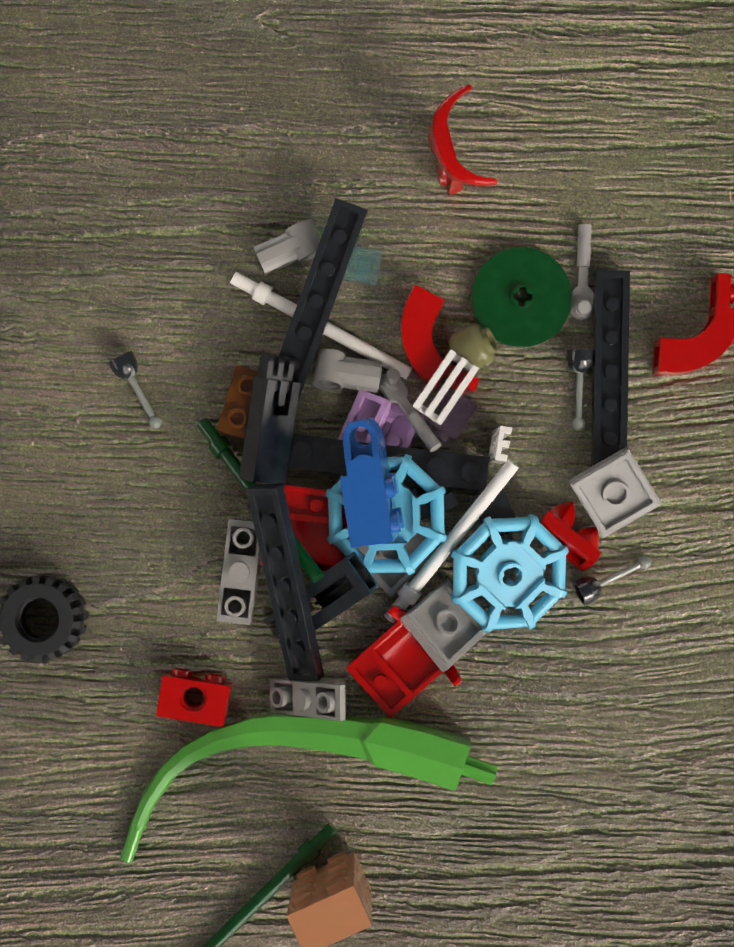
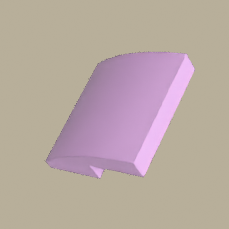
M359 390L338 439L343 440V434L349 422L373 418L383 431L385 445L412 448L418 434L407 420V416L402 409L387 399ZM358 427L356 431L357 441L370 443L371 436L369 431L364 427Z

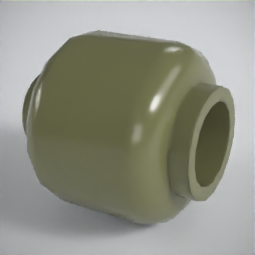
M473 324L450 336L449 349L446 350V356L450 350H453L472 365L482 369L493 363L495 353L498 352V346L489 328L483 329L480 325ZM453 360L450 362L451 365L456 367V362Z

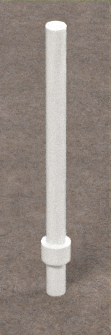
M237 271L235 272L230 281L232 285L253 296L252 299L262 305L267 303L293 317L297 304L273 292V287L261 281L258 284ZM330 322L327 323L324 331L325 336L371 361L382 362V367L387 370L397 369L400 372V377L407 379L412 367Z
M510 459L507 460L447 535L446 541L439 545L411 582H406L398 591L399 597L392 606L396 605L406 610L409 605L415 604L422 595V588L519 469L516 463ZM388 611L384 614L385 618L390 622L395 623L397 621Z

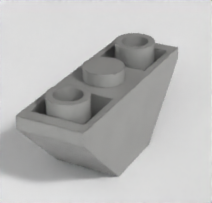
M228 520L216 621L251 625L261 561L254 523L251 521Z
M322 677L319 681L289 680L288 678L270 679V713L337 721L346 719L345 679Z

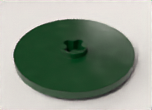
M528 247L510 248L491 257L479 270L472 287V309L478 324L483 329L489 328L497 342L516 348L532 347L552 338L566 322L572 304L571 285L564 269L548 254ZM520 289H524L525 295L530 296L531 299L526 301L523 306H519L518 300L513 299L512 296L516 295Z

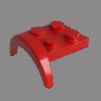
M471 84L459 88L445 98L434 113L432 125L429 126L430 134L427 135L432 155L435 154L438 160L436 171L440 186L447 187L448 195L461 192L463 184L483 187L497 184L496 178L476 175L458 162L447 124L449 113L454 104L463 95L472 90Z
M284 485L294 535L321 571L325 572L344 559V554L333 543L329 544L327 540L329 536L328 497L325 496L327 490ZM342 505V527H343V529H344V528H347V521H346V514H345L344 505Z
M393 605L388 610V613L397 621L346 666L348 672L390 718L442 673L400 618L407 611L396 605ZM454 664L444 671L453 686H458L462 682L459 671Z

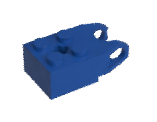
M373 418L354 420V422L348 423L343 434L347 473L340 477L350 547L394 542L399 532H401V528H404V520L401 507L395 508L394 497L399 493L396 473H390L383 431ZM358 427H364L369 431L371 441L368 445H363L357 441L356 431Z

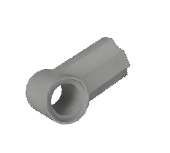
M307 219L292 225L285 230L284 234L253 248L265 275L296 261L301 263L313 259L321 238L313 220Z
M335 349L318 350L313 386L325 391H339L342 388L377 393L381 378L382 362L350 358L345 353Z

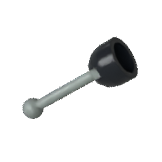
M567 350L568 366L576 373V418L572 421V426L576 430H582L586 424L582 418L583 373L592 367L594 350Z
M129 351L110 361L108 364L112 372L121 379H128L150 418V427L153 429L159 428L162 425V419L155 415L134 377L138 370V363L133 352Z
M641 556L637 563L601 580L590 576L581 577L573 581L574 590L581 603L586 606L599 598L602 586L640 568L648 569L651 566V559L648 556Z

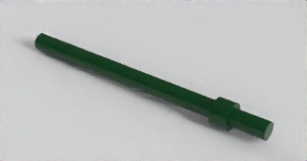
M208 418L200 420L197 423V427L209 442V449L216 459H221L247 493L246 489L256 483L239 478L241 463L232 452L233 446L225 436H220ZM294 535L300 565L312 582L315 583L324 576V573Z
M328 823L311 840L306 839L297 848L299 852L202 947H221L307 862L312 863L321 854L320 850L338 833L337 829L331 823Z

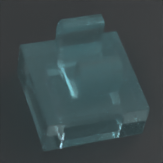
M355 246L344 281L377 286L383 251Z

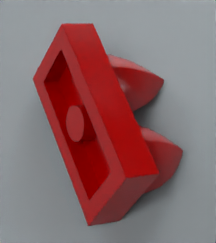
M564 502L545 513L539 519V522L563 545L567 544L569 553L566 555V560L583 572L595 564L602 554L598 550L597 527H586L576 532L573 531L572 527L575 520L574 502Z

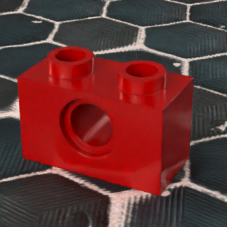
M172 668V672H166L162 675L156 716L223 727L227 720L233 682H226V676L220 674L206 673L205 678L192 676V670ZM191 687L199 688L204 695L203 702L200 704L191 703L187 698V690Z

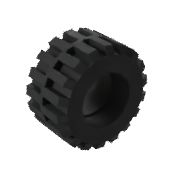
M39 575L18 581V584L10 586L6 590L8 592L7 595L0 598V631L3 634V638L0 641L2 645L8 644L11 647L8 652L14 656L17 654L21 655V660L27 662L35 660V663L51 661L71 651V648L80 642V636L85 633L87 628L84 625V621L88 619V611L84 612L83 605L86 602L84 597L79 598L77 594L79 590L75 586L71 587L68 585L69 581L66 579H58L54 575ZM37 598H44L50 601L58 611V628L54 635L48 638H42L32 633L26 623L27 607L32 600Z

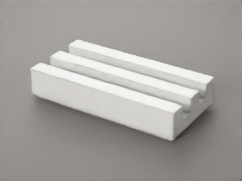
M450 350L412 407L441 426L479 368L457 355L453 350ZM453 360L457 363L456 367L429 407L426 408L422 405ZM463 368L469 372L438 416L434 413V410Z
M499 426L492 431L488 455L490 457L489 462L498 464L507 462L508 455L501 454V451L509 448L510 441H505L503 438L511 435L512 427Z

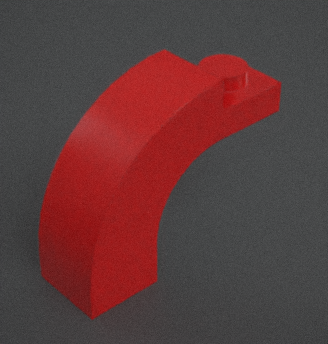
M717 273L710 278L708 319L698 335L688 339L660 338L654 342L653 375H680L692 372L715 361L729 348L734 341V308H730V303H734V283H731L732 274Z
M415 285L408 297L402 315L401 344L406 360L414 373L425 384H428L444 360L438 354L433 344L432 328L445 300ZM448 365L433 387L434 390H437L442 379L445 381L448 379L455 366ZM461 370L449 389L455 392L467 375V372ZM473 377L462 393V396L466 392L472 394L480 379Z

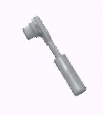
M578 224L577 287L572 290L570 309L571 315L578 320L589 318L594 310V293L588 287V267H590L591 224Z
M389 369L387 373L381 376L379 389L387 400L399 405L430 452L436 451L441 446V443L419 412L412 407L406 398L408 390L400 379V372L397 369Z

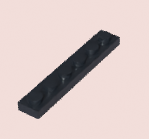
M335 198L279 354L282 357H292L295 361L292 382L301 383L298 402L369 211L338 198Z
M596 270L594 272L591 467L627 446L630 271Z
M293 434L288 468L345 474L347 471L343 440ZM359 442V443H361V444H363V445H368V444H369V443H365V442ZM385 445L387 457H404L405 454L412 456V460L440 486L482 491L486 488L490 457L441 451L430 452L424 449ZM408 474L406 475L404 481L415 482Z
M283 483L253 484L246 491L288 679L319 681L324 676Z

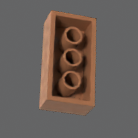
M345 851L337 853L327 860L328 864L317 869L314 865L309 866L296 874L297 878L293 880L287 918L300 947H327L372 926L371 887L355 852L348 855Z

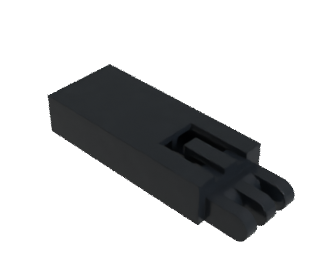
M263 354L260 357L258 376L254 377L239 475L240 479L251 482L286 484L301 383L292 382L295 365L292 357L272 356L271 354Z
M355 551L323 572L324 576L315 583L310 581L305 585L308 600L315 597L317 601L314 604H320L322 610L312 616L314 630H317L379 587ZM310 602L309 606L310 611L312 612L315 608ZM274 612L263 620L266 625L272 624L275 621ZM277 627L271 630L274 636L278 635Z

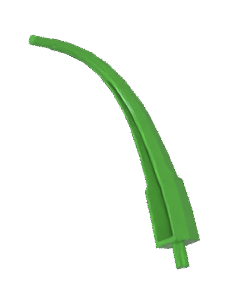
M281 713L252 716L207 731L181 746L158 769L142 794L131 819L130 829L120 859L128 863L133 862L142 832L145 830L154 806L174 779L196 761L222 751L252 746H288L327 751L365 759L375 767L411 776L456 791L461 775L492 785L496 778L498 766L468 756L471 748L470 738L386 716L366 718L346 715L345 720L337 721Z

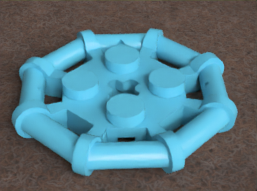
M405 454L404 457H387L390 471H397L399 493L394 497L395 508L401 507L404 520V528H401V532H399L394 542L369 545L366 555L357 547L351 548L350 541L347 539L349 537L348 527L344 529L342 527V505H344L340 480L331 489H327L325 494L328 497L329 536L327 540L329 544L333 543L345 556L355 551L370 573L407 572L408 575L416 572L415 569L441 542H445L447 538L444 524V494L446 490L444 486L440 487L412 460V456ZM407 474L425 491L424 494L416 497L412 490L402 483ZM430 502L431 527L421 525L420 505ZM416 533L425 536L426 538L409 554L405 548L407 542ZM379 550H397L399 559H375V556Z
M529 514L527 517L491 519L490 516L483 519L484 523L458 549H453L451 554L453 558V593L450 595L453 604L460 605L482 626L483 631L491 632L493 629L528 627L529 630L535 628V623L561 597L565 598L568 592L565 589L566 555L569 553L567 544L563 545L539 522L538 516ZM522 531L520 540L512 538L502 540L499 532ZM534 536L547 548L540 555L530 546ZM490 537L493 544L479 558L473 556L472 554ZM552 563V582H547L543 577V569L545 570L546 565ZM467 565L475 568L474 575L476 577V584L468 587ZM516 567L515 574L517 578L513 581L509 578L503 581L504 571L508 568ZM542 591L546 592L531 609L528 607ZM483 595L491 603L488 611H485L473 599ZM513 606L519 609L521 613L500 615L501 610Z

